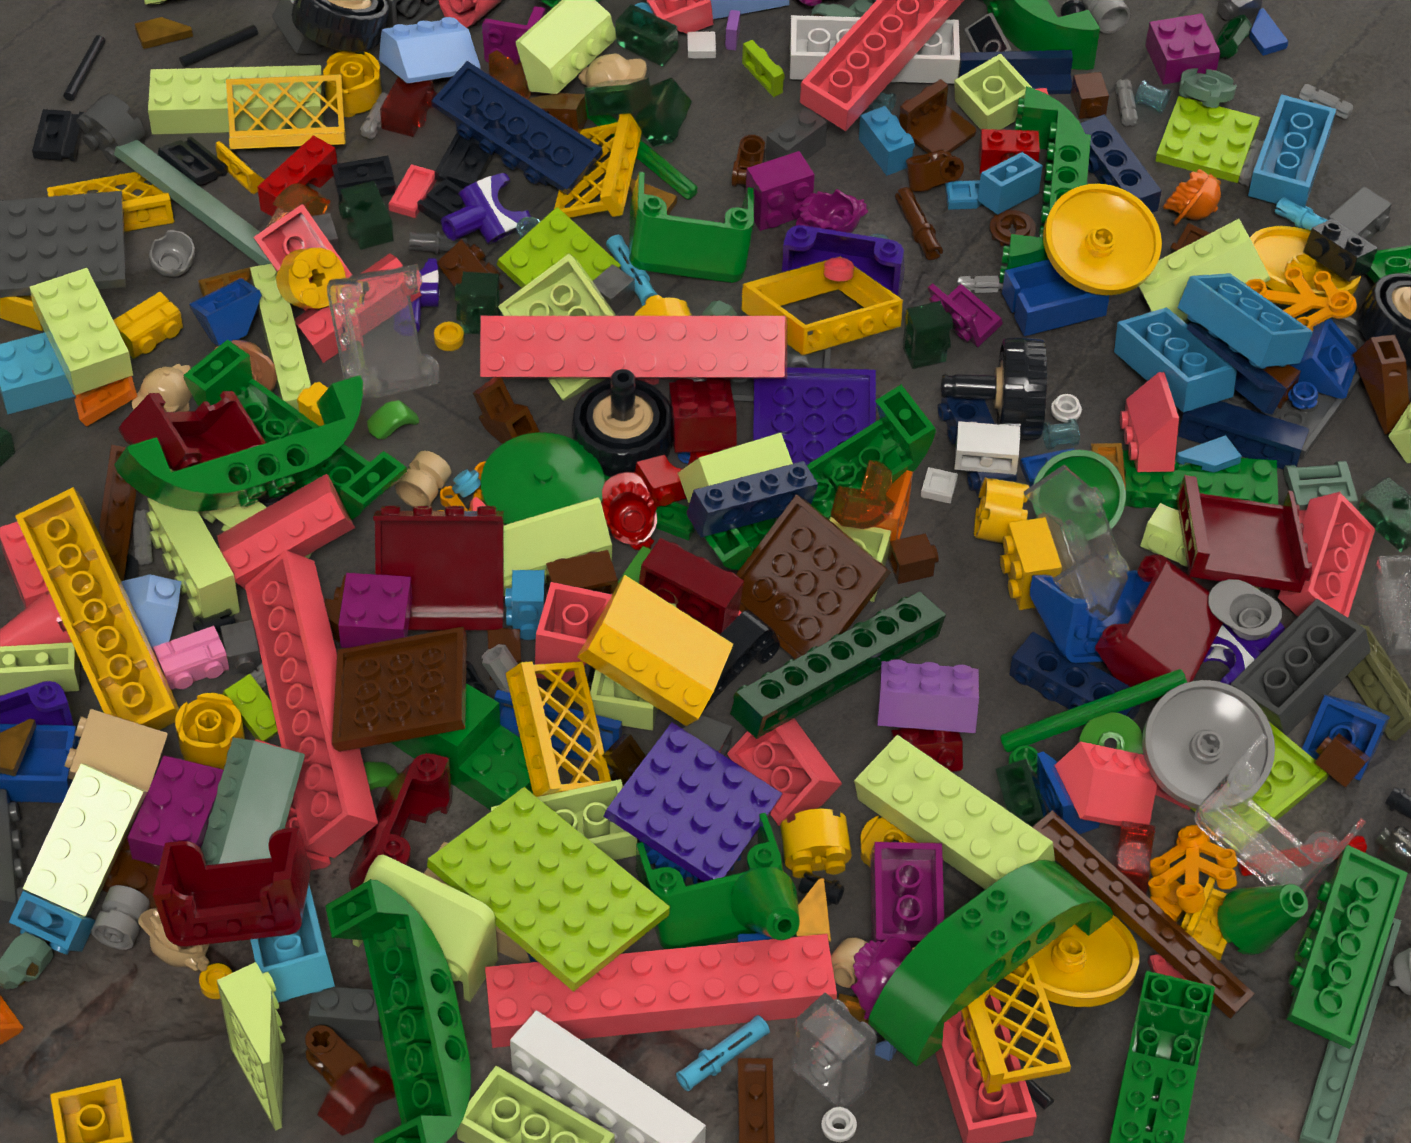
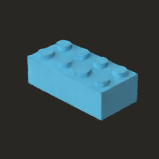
M45 332L0 344V393L7 414L75 397Z
M308 885L302 925L296 933L250 939L255 962L262 974L268 972L272 977L276 987V991L273 993L278 1002H285L295 997L335 987L310 885Z

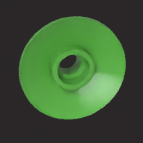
M1110 712L1088 721L1080 734L1079 742L1104 746L1108 738H1114L1116 740L1114 749L1143 754V734L1141 729L1131 718L1121 713Z

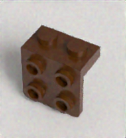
M941 79L931 86L925 87L921 93L912 99L906 100L900 106V126L906 133L912 136L914 143L927 153L937 150H946L951 153L976 135V127L946 105L949 85Z

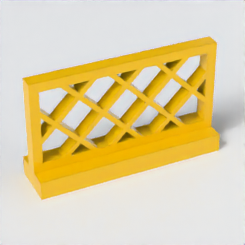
M342 74L226 79L230 149L302 146L313 135L330 145L346 144ZM319 81L314 88L308 83ZM323 81H336L337 93L330 101L316 90ZM290 82V84L285 89L279 84ZM295 82H303L311 90L301 102L288 92ZM266 83H274L282 91L272 104L259 93ZM244 84L253 92L243 105L233 97V85ZM250 84L261 85L255 90ZM313 93L326 103L316 116L303 106ZM284 94L297 104V107L287 118L274 107ZM256 95L269 106L258 119L245 108ZM336 98L337 108L331 104ZM234 103L240 107L236 113H234ZM330 107L338 114L339 126L326 127L318 118ZM299 108L313 119L305 128H297L289 120ZM271 109L284 120L277 129H268L261 122ZM243 110L255 123L248 130L236 131L235 118ZM315 121L321 126L310 128ZM286 123H288L292 127L289 129H281ZM257 124H259L264 130L253 129Z
M630 112L620 114L619 120L616 123L581 130V135L587 139L592 138L590 141L597 145H602L603 154L595 163L597 168L589 175L584 176L568 195L561 190L558 191L554 209L558 207L569 218L607 210L612 217L623 215L642 134L640 127ZM615 133V136L608 142L604 141L610 134ZM608 152H611L609 158L603 163L599 162ZM605 172V178L596 184L594 181ZM590 185L592 189L580 197L579 194ZM599 193L601 194L599 202L589 203ZM571 200H577L571 207L565 208Z
M137 172L47 188L48 197L87 194L90 190H98L97 193L122 191L123 200H126L123 201L124 232L174 223L169 193L162 192L153 184L144 183L146 179ZM118 185H127L123 190L115 188ZM136 189L144 191L139 196L131 194Z
M533 661L521 662L506 672L533 794L536 797L610 782L611 778L607 762L602 756L604 749L583 661L533 665ZM574 671L577 682L574 689L561 679L565 672ZM536 674H542L552 682L547 691L538 685ZM556 686L569 696L564 706L551 696ZM573 701L583 708L584 717L582 720L568 710ZM545 703L559 713L554 722L545 717L543 709ZM563 717L576 727L571 737L558 727ZM581 732L590 738L592 747L589 752L576 742ZM553 734L566 744L561 754L552 748L550 738ZM570 749L584 759L579 768H576L565 759ZM588 763L597 769L600 781H592L583 773ZM560 766L574 776L569 784H561L558 773Z
M1033 956L1024 962L1027 972L1023 978L1013 973L1004 977V979L1017 985L1011 996L995 988V984L961 1010V1016L965 1023L987 1094L1001 1091L1004 1084L1070 1072L1071 1065ZM1022 989L1036 995L1037 1002L1033 1008L1016 999ZM989 995L1006 1003L999 1014L986 1007L985 1001ZM1011 1006L1028 1015L1022 1025L1004 1017ZM1032 1018L1046 1024L1048 1030L1043 1037L1026 1029ZM999 1024L1016 1032L1010 1043L996 1037L995 1030ZM1021 1036L1038 1044L1032 1055L1015 1047ZM1044 1047L1057 1054L1059 1062L1046 1064L1037 1059V1056ZM1011 1054L1026 1062L1021 1070L1008 1072L1005 1060Z

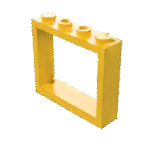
M827 260L743 284L742 311L749 316H786L788 318L787 344L801 355L810 354L901 326L903 299L855 266L853 277L846 281H833L824 276V264ZM839 289L864 308L805 325L781 306ZM813 330V334L808 335V331Z

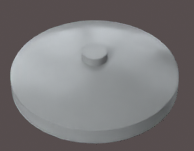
M1211 680L1192 681L1170 690L1151 710L1143 730L1142 747L1144 759L1153 779L1173 799L1192 808L1216 811L1232 808L1245 802L1264 784L1273 766L1275 743L1266 715L1247 694L1222 682Z

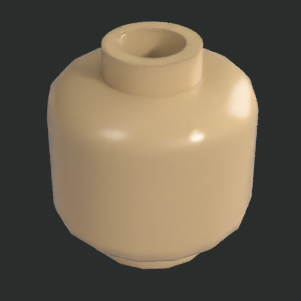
M847 938L839 944L831 955L834 979L838 985L851 988V985L857 982L853 968L855 963L854 956L865 943H868L865 940Z

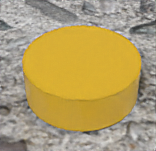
M455 322L439 324L434 330L436 346L444 351L459 349L464 343L463 328Z
M220 963L207 966V970L202 971L199 976L202 993L210 999H220L217 980L233 973L232 970Z

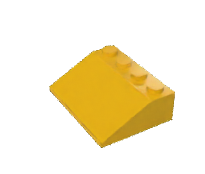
M624 575L577 658L683 725L688 726L699 719L712 696L733 643Z

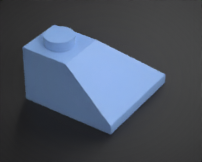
M151 574L121 581L152 650L154 646L169 642L178 609L181 581Z

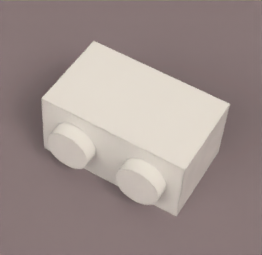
M958 421L954 470L1016 475L1019 459L1020 426Z

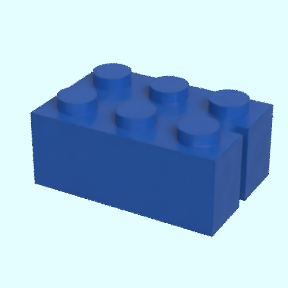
M1049 259L1005 270L1002 295L1011 312H1015L1014 318L1024 336L1106 316L1110 295L1093 294L1073 286L1054 269Z
M0 724V733L18 724ZM36 725L16 776L0 773V789L7 791L11 801L63 803L73 781L68 779L70 768L64 767L70 748L77 749L79 737L75 736L76 726Z

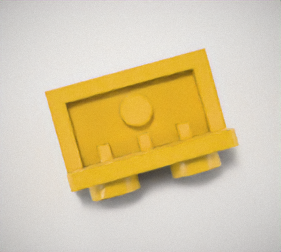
M1209 877L1205 887H1203L1206 901L1203 904L1202 910L1196 913H1186L1181 927L1217 960H1221L1228 942L1224 939L1219 928L1217 912L1219 906L1223 905L1224 897L1227 893L1214 889L1216 879Z

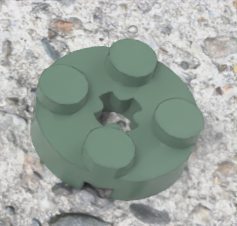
M1191 68L1183 71L1181 74L1179 94L1183 97H1193L1202 100V104L1207 107H1219L1220 102H1228L1235 96L1237 85H1233L1234 80L1224 73L1207 69L1206 74L1197 73L1198 68Z

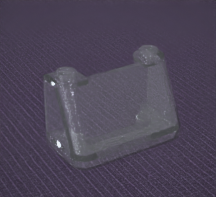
M409 264L332 279L327 285V296L343 378L345 380L361 375L363 380L362 399L382 398L440 383L437 361L429 354H421L410 295L419 292L422 285V276L419 272L418 264Z

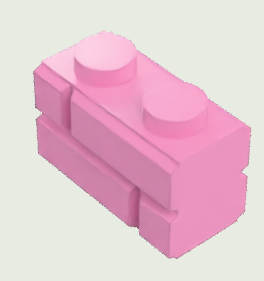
M214 626L153 647V652L171 690L175 688L186 689L195 681L206 677L210 679L217 678L224 671L229 670L225 648Z

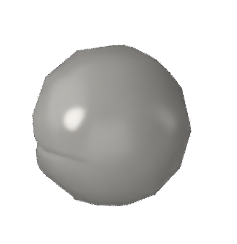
M168 230L162 238L155 239L149 251V260L152 268L166 277H178L186 273L191 268L195 257V247L192 238L186 233L177 230Z

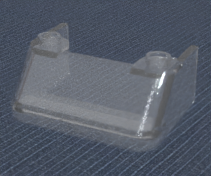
M1063 465L1025 490L1024 495L1060 525L1073 566L1054 577V584L1073 599L1081 598L1087 602L1086 610L1096 615L1100 621H1103L1115 612L1128 580L1127 572L1129 571V566L1118 550L1102 505L1105 502L1103 495L1096 487L1091 488L1068 467Z
M1261 734L1197 807L1195 821L1198 827L1222 848L1233 849L1236 852L1237 861L1266 886L1294 884L1305 892L1339 856L1366 821L1360 818L1339 839L1328 832L1318 831L1310 835L1304 843L1298 840L1252 800L1253 796L1260 789L1261 778L1257 770L1247 761L1267 739L1264 734Z

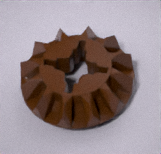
M1006 210L998 215L996 214L990 222L989 231L992 233V240H999L1001 246L1005 244L1010 245L1012 233H1010L1009 228H1011V224L1015 228V235L1034 237L1036 233L1034 220L1028 214L1017 210Z

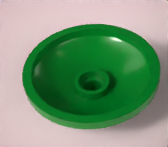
M1070 450L1051 458L1038 472L1032 490V503L1036 516L1044 511H1048L1060 517L1069 542L1075 543L1090 542L1111 531L1122 516L1126 501L1125 485L1117 468L1104 456L1088 450ZM1075 494H1081L1084 497V502L1082 504H1075L1072 497Z

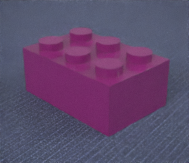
M164 755L128 835L132 859L160 865L164 844L167 842L190 841L201 848L208 827L209 816L218 792V784L224 770Z
M874 842L870 854L872 940L876 943L878 940L883 942L890 937L902 938L909 943L912 951V948L916 947L925 936L944 921L942 843Z

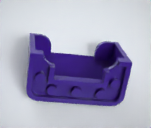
M804 225L794 226L787 231L783 244L782 273L841 256L850 260L856 268L900 297L905 266L904 249L897 241Z
M52 681L41 682L0 696V724H20L28 719H34L36 725L74 726L65 693L59 684Z

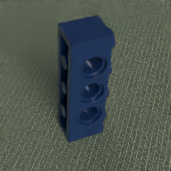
M1105 114L1081 122L1080 124L1085 134L1091 135L1088 171L1095 175L1100 184L1124 189L1139 198L1151 212L1158 211L1162 190Z
M947 397L942 398L941 403L937 407L940 420L942 422L945 421L947 424V434L951 444L956 445L958 421L995 424L985 400L955 399ZM967 471V481L970 490H975L978 497L984 478L1016 482L1017 473L1014 475Z
M802 461L694 489L686 515L701 538L779 517L796 494L812 504L818 483L805 462Z
M1035 632L1029 635L1013 655L1009 675L1018 683L1033 688L1046 699L1055 701L1069 710L1130 687L1088 662H1070L1060 654L1054 643ZM1140 704L1117 713L1126 715L1133 720L1139 712Z

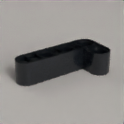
M750 610L742 612L720 634V636L733 643V646L715 690L704 710L754 658L761 664H764L774 657L780 647V642L774 630Z

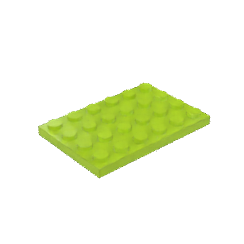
M525 787L427 860V868L447 885L486 904L495 915L496 926L573 992L669 916L670 906Z

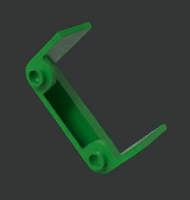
M639 172L630 202V263L639 270L730 283L740 281L744 276L747 266L754 223V188H747L741 208H731L726 212L724 223L667 215V205L664 200L654 195L644 194L645 172Z
M766 813L759 814L758 845L752 847L748 852V868L772 866L783 871L781 854ZM643 842L636 843V873L639 882L670 906L669 916L654 927L658 941L664 949L706 946L738 938L739 934L757 933L743 927L737 921L731 909L732 887L745 872L685 886L682 875L674 868L662 867L652 870Z

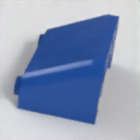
M1138 570L1122 571L1111 580L1108 595L1069 597L1060 590L1058 580L1051 575H1033L1030 597L1063 657L1073 663L1102 662L1103 660L1095 647L1103 631L1113 624L1129 623L1151 582L1141 580Z

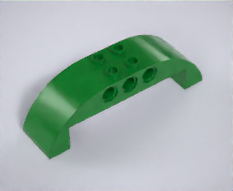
M983 0L987 6L988 14L993 13L1005 37L1021 51L1072 50L1073 61L1071 69H1094L1100 27L1089 10L1057 17L1047 0Z
M228 339L183 375L184 381L198 406L203 401H208L210 406L221 400L219 395L223 391H233L266 443L319 427V425L254 380L250 355ZM343 443L328 462L314 475L300 484L288 488L287 491L292 494L314 480L328 474L350 518L354 519L402 479L407 472V467L385 451L369 462Z
M361 375L330 385L316 402L325 425L175 472L170 471L156 437L127 446L114 466L118 474L144 496L160 504L181 510L212 511L240 504L241 508L257 503L259 501L258 498L269 495L270 499L279 497L287 493L288 488L300 484L314 475L343 445L352 432L360 414L363 398V380Z
M902 384L875 400L880 416L878 421L807 465L818 483L811 505L828 519L834 517L854 522L858 517L865 515L867 506L904 472L907 470L914 472L926 456L934 440L936 429ZM779 517L705 536L704 539L725 567L740 570Z
M1041 860L1023 865L996 881L947 917L917 944L895 970L883 988L868 1018V1024L917 1067L942 1048L944 1023L1074 924L1089 936L1112 919L1113 912L1106 903L1056 862Z
M370 879L328 903L325 907L332 938L363 940L399 1109L402 1125L373 1140L374 1143H446L455 1134L464 1118L471 1089L469 1052L451 972L442 948L420 914L393 889L378 880Z

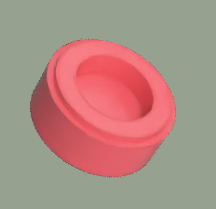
M831 258L824 264V276L830 280L846 281L854 275V264L846 258Z

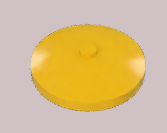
M1087 184L1066 192L1053 205L1043 229L1044 248L1054 269L1073 286L1093 294L1117 295L1137 288L1151 275L1161 254V232L1150 209L1130 192L1112 185Z
M1273 226L1256 231L1250 237L1271 280L1265 282L1267 287L1275 291L1299 294L1295 287L1287 285L1285 279V272L1289 268L1299 267L1303 272L1304 279L1316 296L1327 297L1324 291L1317 290L1314 285L1313 276L1319 271H1328L1338 290L1348 291L1351 295L1356 292L1361 276L1348 282L1303 252L1310 234L1309 230L1290 226Z
M1113 915L1112 919L1089 936L1074 924L1033 955V959L1049 1001L1072 1007H1093L1118 999L1130 988L1139 965V950L1129 929ZM1025 963L1011 973L1023 978L1027 972Z

